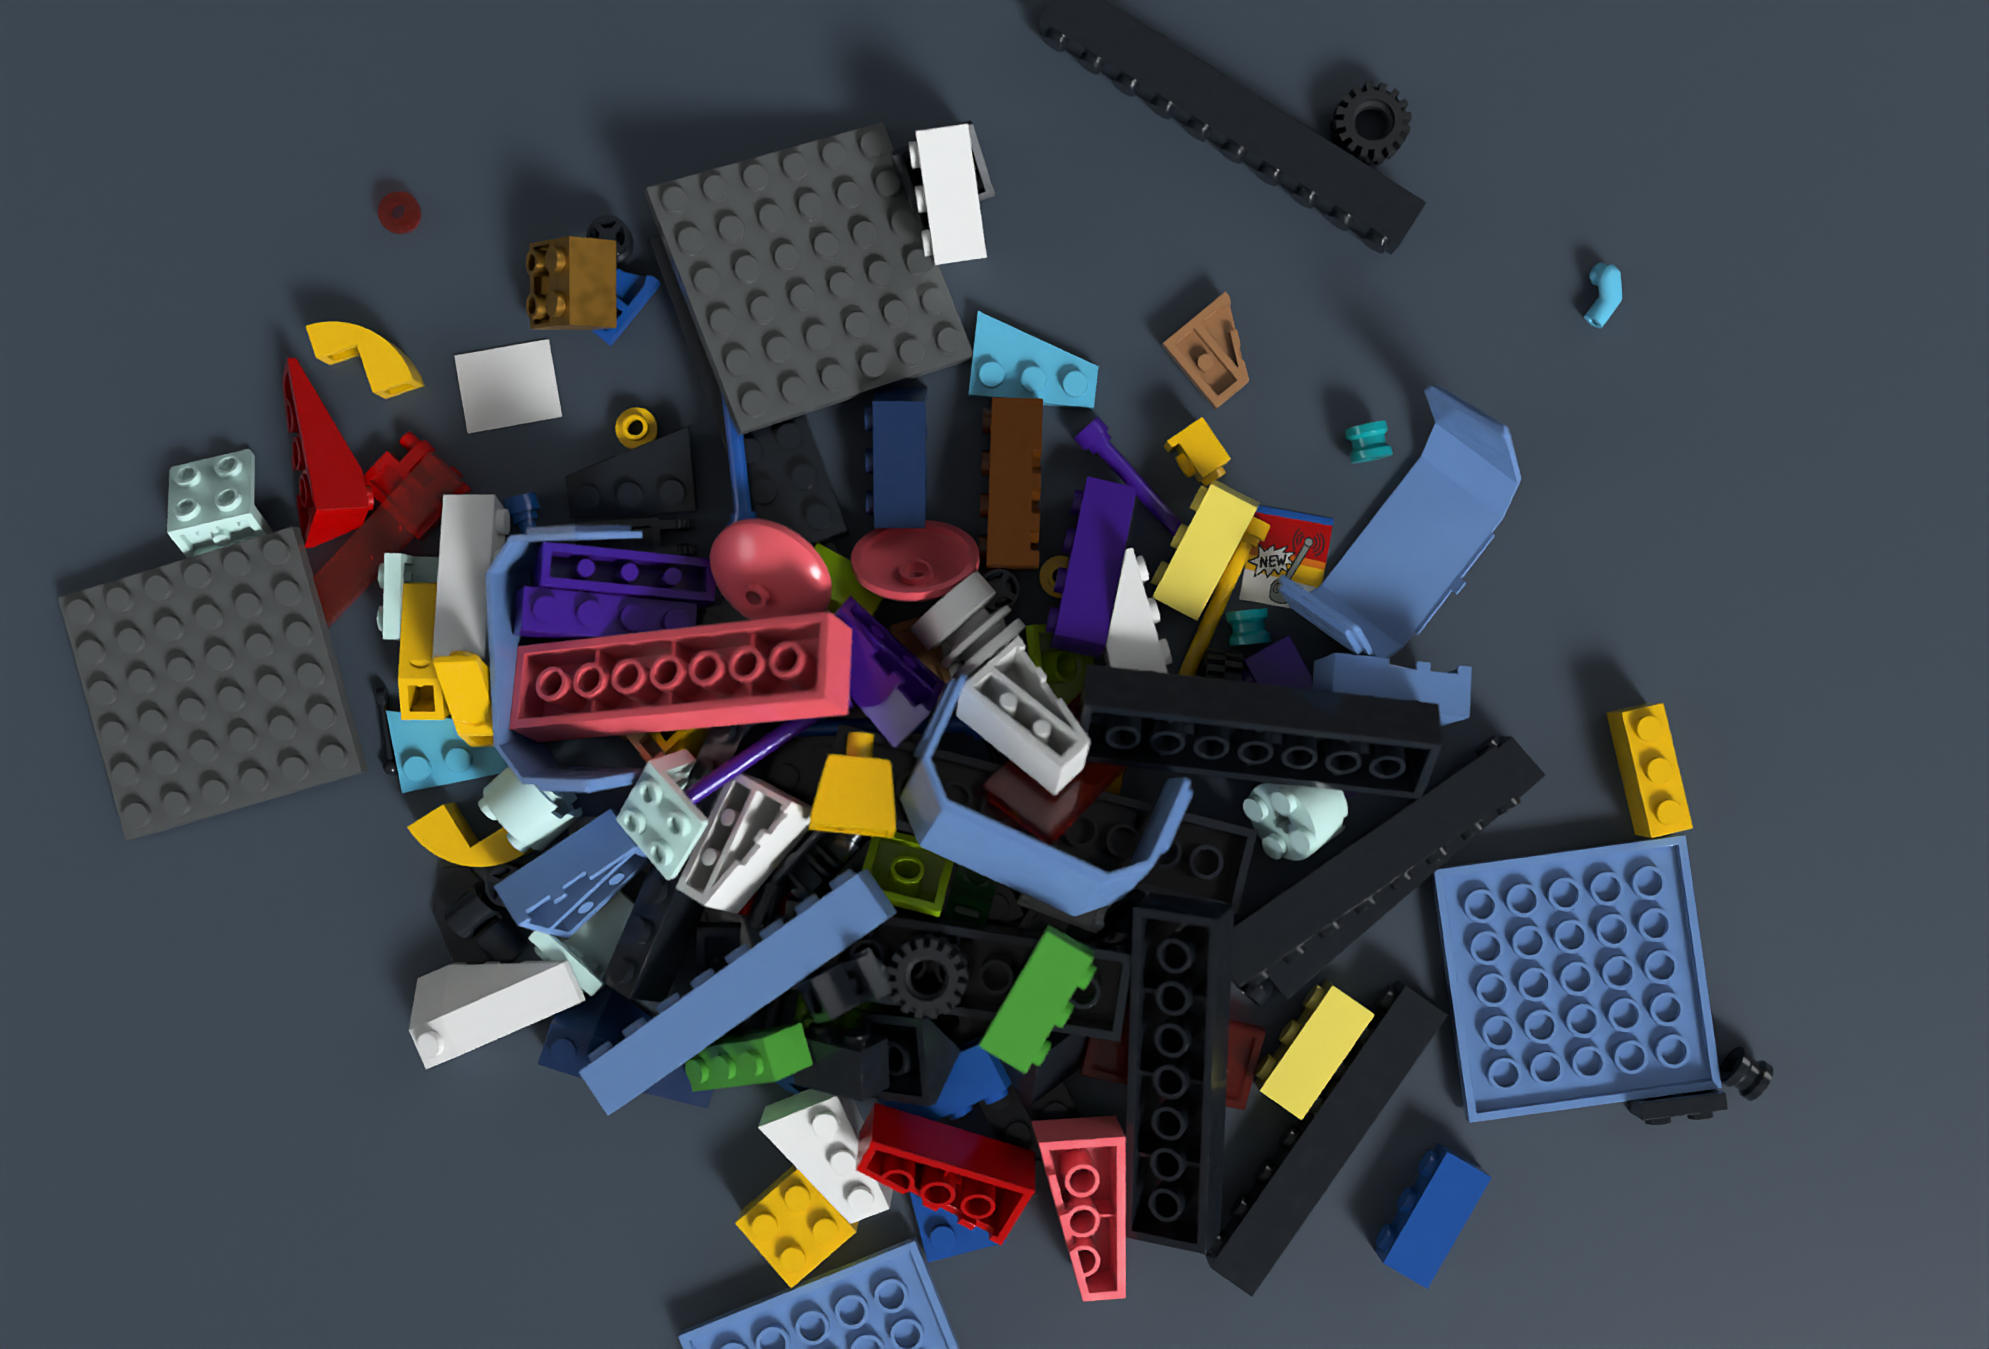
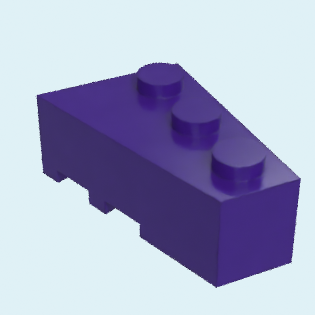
M849 596L833 613L835 617L852 629L849 695L891 745L896 748L930 714L945 683L855 599Z

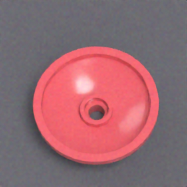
M744 519L734 522L723 529L712 545L710 567L716 585L728 603L749 620L822 613L829 606L832 584L828 569L818 552L793 530L768 520Z
M926 520L925 528H876L863 536L856 543L851 553V569L856 580L874 594L900 602H924L942 598L960 582L978 571L980 562L978 545L968 533L956 526L933 520Z

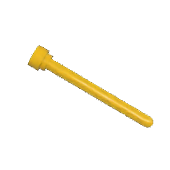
M1252 517L1218 581L1178 672L1179 675H1196L1206 648L1210 644L1251 548H1257L1259 541L1264 542L1270 529L1268 523Z

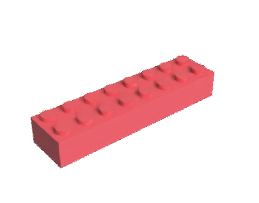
M822 612L518 646L509 729L540 743L847 715L852 629L832 613Z

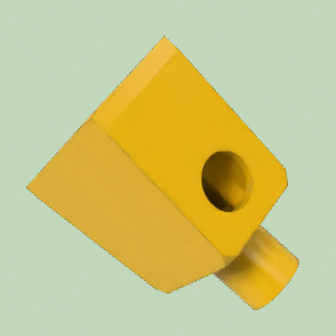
M850 732L847 738L846 755L828 754L810 816L809 830L893 838L896 822L891 761L872 758L874 735L863 732Z

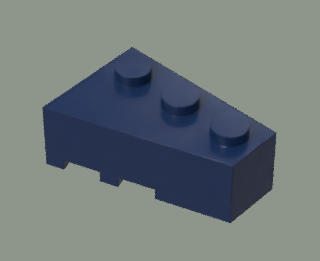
M886 387L876 391L873 398V406H865V432H873V448H866L865 470L866 474H873L874 490H866V515H874V528H925L926 400H928V387Z

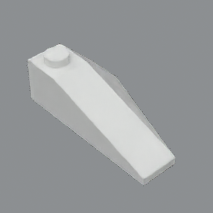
M568 960L524 961L516 964H500V961L486 962L484 964L454 962L417 979L409 1032L425 1068L428 1069L572 1007L586 999Z

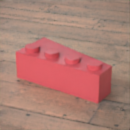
M1116 1115L1031 1121L1073 1273L1083 1302L1126 1298L1125 1135Z

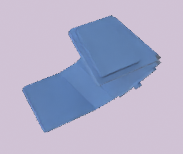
M1428 385L1424 390L1435 424L1421 457L1325 581L1316 589L1308 592L1284 575H1281L1278 579L1281 584L1278 590L1290 608L1355 655L1390 658L1403 649L1414 634H1420L1451 592L1458 595L1466 584L1462 578L1495 537L1493 531L1503 520L1522 479L1508 427L1439 385L1435 387Z
M575 525L526 528L527 534L510 535L485 573L494 747L522 784L539 785V791L593 792L636 784L644 768L561 766L543 742L538 743L509 729L518 646L537 644L536 637L513 635L515 595L522 587H531L530 572L535 566L536 549L543 541L643 538L642 531H631V525Z
M961 673L955 679H950L944 685L913 753V756L918 759L900 797L919 846L1073 917L1123 900L1153 867L1158 856L1168 850L1193 794V790L1189 789L1191 779L1186 777L1167 779L1129 866L1108 874L947 800L930 758L968 676Z

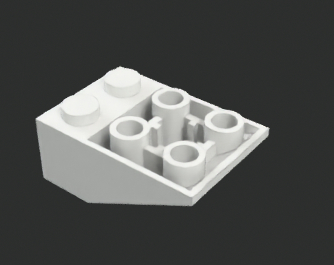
M1133 548L1126 549L1124 552L1103 656L1106 666L1168 673L1166 665L1172 663L1170 649L1166 638L1158 639L1154 625L1161 622L1158 606L1154 597L1147 598L1143 583L1149 580L1147 567L1142 555L1135 557Z

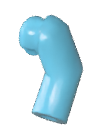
M1606 263L1594 265L1589 274L1591 283L1598 285L1599 297L1585 314L1584 318L1596 328L1604 326L1621 303L1623 297L1621 272L1613 264L1607 265Z

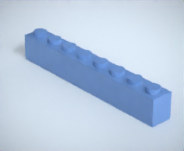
M851 869L845 871L829 883L833 889L832 892L822 899H819L816 894L810 896L794 908L798 915L787 924H784L779 919L761 931L759 935L763 941L750 949L746 943L724 958L728 964L724 969L716 974L710 968L690 982L694 990L681 998L677 992L655 1008L659 1015L648 1023L644 1017L638 1019L621 1031L625 1039L616 1046H613L608 1041L590 1053L588 1058L592 1063L579 1071V1073L606 1114L610 1115L896 914L897 911L869 870H863L856 875Z

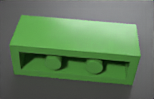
M1048 924L984 1033L979 1047L1025 1074L1032 1063L1040 1066L1052 1045L1050 1041L1046 1040L1054 1025L1060 1028L1063 1027L1074 1008V1004L1069 1002L1070 997L1076 987L1082 990L1087 987L1097 969L1095 965L1091 964L1094 951Z
M800 1022L724 1034L686 1061L685 1072L690 1080L693 1092L775 1082L813 1065Z

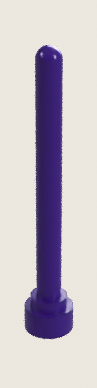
M1099 416L1096 417L1074 440L1084 451L1089 449L1093 455L1097 452L1126 485L1137 487V498L1174 538L1183 522L1109 441L1112 437L1107 433L1110 428Z
M850 698L848 704V711L854 707ZM823 717L786 721L683 792L695 805Z

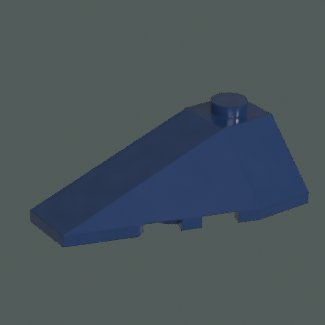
M605 985L592 997L585 992L583 995L586 1000L554 1015L538 1065L582 1078L579 1071L592 1063L588 1058L590 1053L608 1041L613 1046H616L625 1039L621 1031L638 1019L644 1017L648 1023L655 1017L648 1012H643L628 1001L624 995L610 986ZM683 1063L642 1093L708 1108L714 1089L693 1092L690 1080L685 1072V1063Z

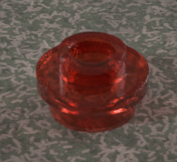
M392 192L386 195L379 204V220L383 227L391 233L399 235L410 233L421 221L422 211L420 204L413 196L406 192ZM400 205L404 206V215L397 219L393 218L392 212L394 208Z

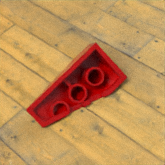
M287 358L282 377L287 429L289 433H297V436L293 437L292 440L293 456L291 457L292 471H301L299 478L300 495L295 496L305 548H313L362 527L368 510H373L374 495L371 485H365L362 468L296 358Z

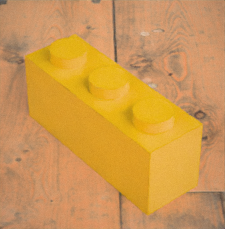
M1644 703L1606 712L1635 835L1654 838L1693 829L1664 703Z

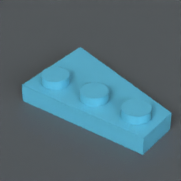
M978 311L969 397L992 399V397L1043 399V405L1093 411L1099 366Z
M386 710L402 793L497 775L509 766L495 747H470L457 734L452 718H446L445 720H401V712Z

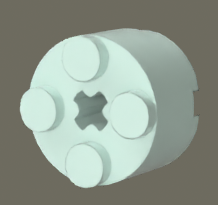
M509 766L484 788V797L478 802L482 812L490 819L498 820L508 831L506 836L509 842L523 853L529 848L538 851L544 850L582 815L581 807L574 810L572 803L577 800L574 792L539 791V785L522 784Z
M1262 782L1253 789L1250 797L1243 803L1245 814L1251 819L1254 829L1258 830L1257 834L1262 840L1264 851L1273 859L1284 857L1289 860H1303L1309 857L1343 831L1345 827L1342 826L1343 818L1348 815V806L1342 790Z

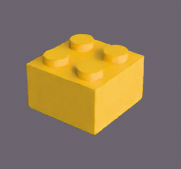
M793 1165L741 1210L735 1224L788 1286L792 1288L855 1234L859 1221L850 1224Z

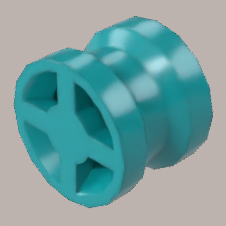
M1387 421L1366 423L1344 430L1346 439L1351 441L1353 450L1350 453L1352 464L1393 455L1392 446L1386 443L1385 433L1388 430Z
M1268 608L1225 613L1226 622L1231 625L1232 634L1228 638L1229 647L1271 642V634L1265 628V620L1269 617Z

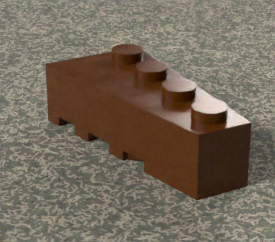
M992 397V409L983 408L982 434H991L990 451L982 450L981 476H989V493H981L980 518H988L987 535H979L980 560H987V570L1004 569L1007 571L1037 572L1043 399Z

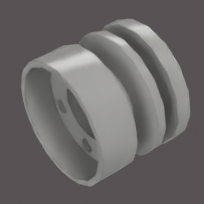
M978 571L972 573L948 592L910 629L928 651L939 647L945 642L949 644L951 649L940 663L944 669L958 658L963 660L965 664L952 676L953 679L961 673L967 675V679L974 676L1017 638L1026 627L1019 618L1004 630L998 624L1012 611L1008 605L989 614L985 607L993 599L996 592Z

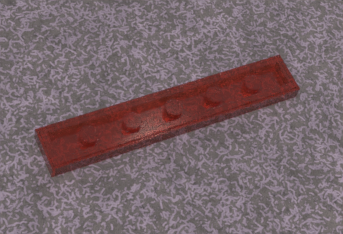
M429 452L313 577L328 629L378 576L379 566L381 563H384V553H400L415 537L414 535L442 508L443 495H454L465 483L436 453Z

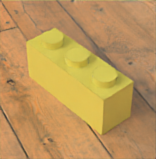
M1217 480L1211 483L1209 489L1201 485L1190 505V509L1196 511L1193 520L1189 526L1181 523L1170 544L1171 547L1177 549L1170 564L1162 560L1151 580L1152 584L1158 586L1152 597L1198 621L1260 503Z
M1327 980L1324 981L1321 987L1316 984L1308 992L1303 1001V1006L1306 1007L1297 1021L1291 1019L1286 1024L1279 1036V1041L1282 1043L1273 1056L1267 1054L1261 1060L1254 1073L1258 1077L1254 1084L1259 1091L1300 1120L1304 1118L1375 1015Z

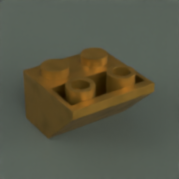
M566 236L529 243V252L526 256V270L530 275V294L526 301V312L530 318V329L601 330L616 328L615 240Z

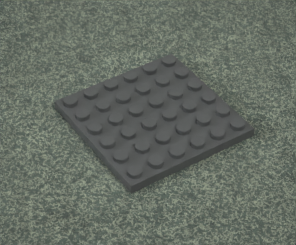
M883 122L650 186L645 189L644 196L738 436L969 361L973 357V351L940 267L935 265L934 256L925 257L922 230L925 229L919 214L912 211L893 164L891 152L894 150Z
M292 526L58 597L126 841L368 771L300 527Z

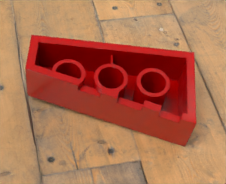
M874 1103L859 1131L856 1171L901 1194L910 1191L921 1197L922 1205L935 1212L940 1207L958 1216V1224L970 1230L977 1226L989 1232V1240L999 1245L1003 1244L1035 1192L1034 1151L878 1103Z

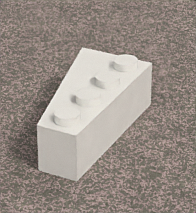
M495 494L443 495L432 661L433 656H449V653L452 651L465 650L478 655L490 668L485 573L505 544V535H508L510 531L509 511L504 509Z

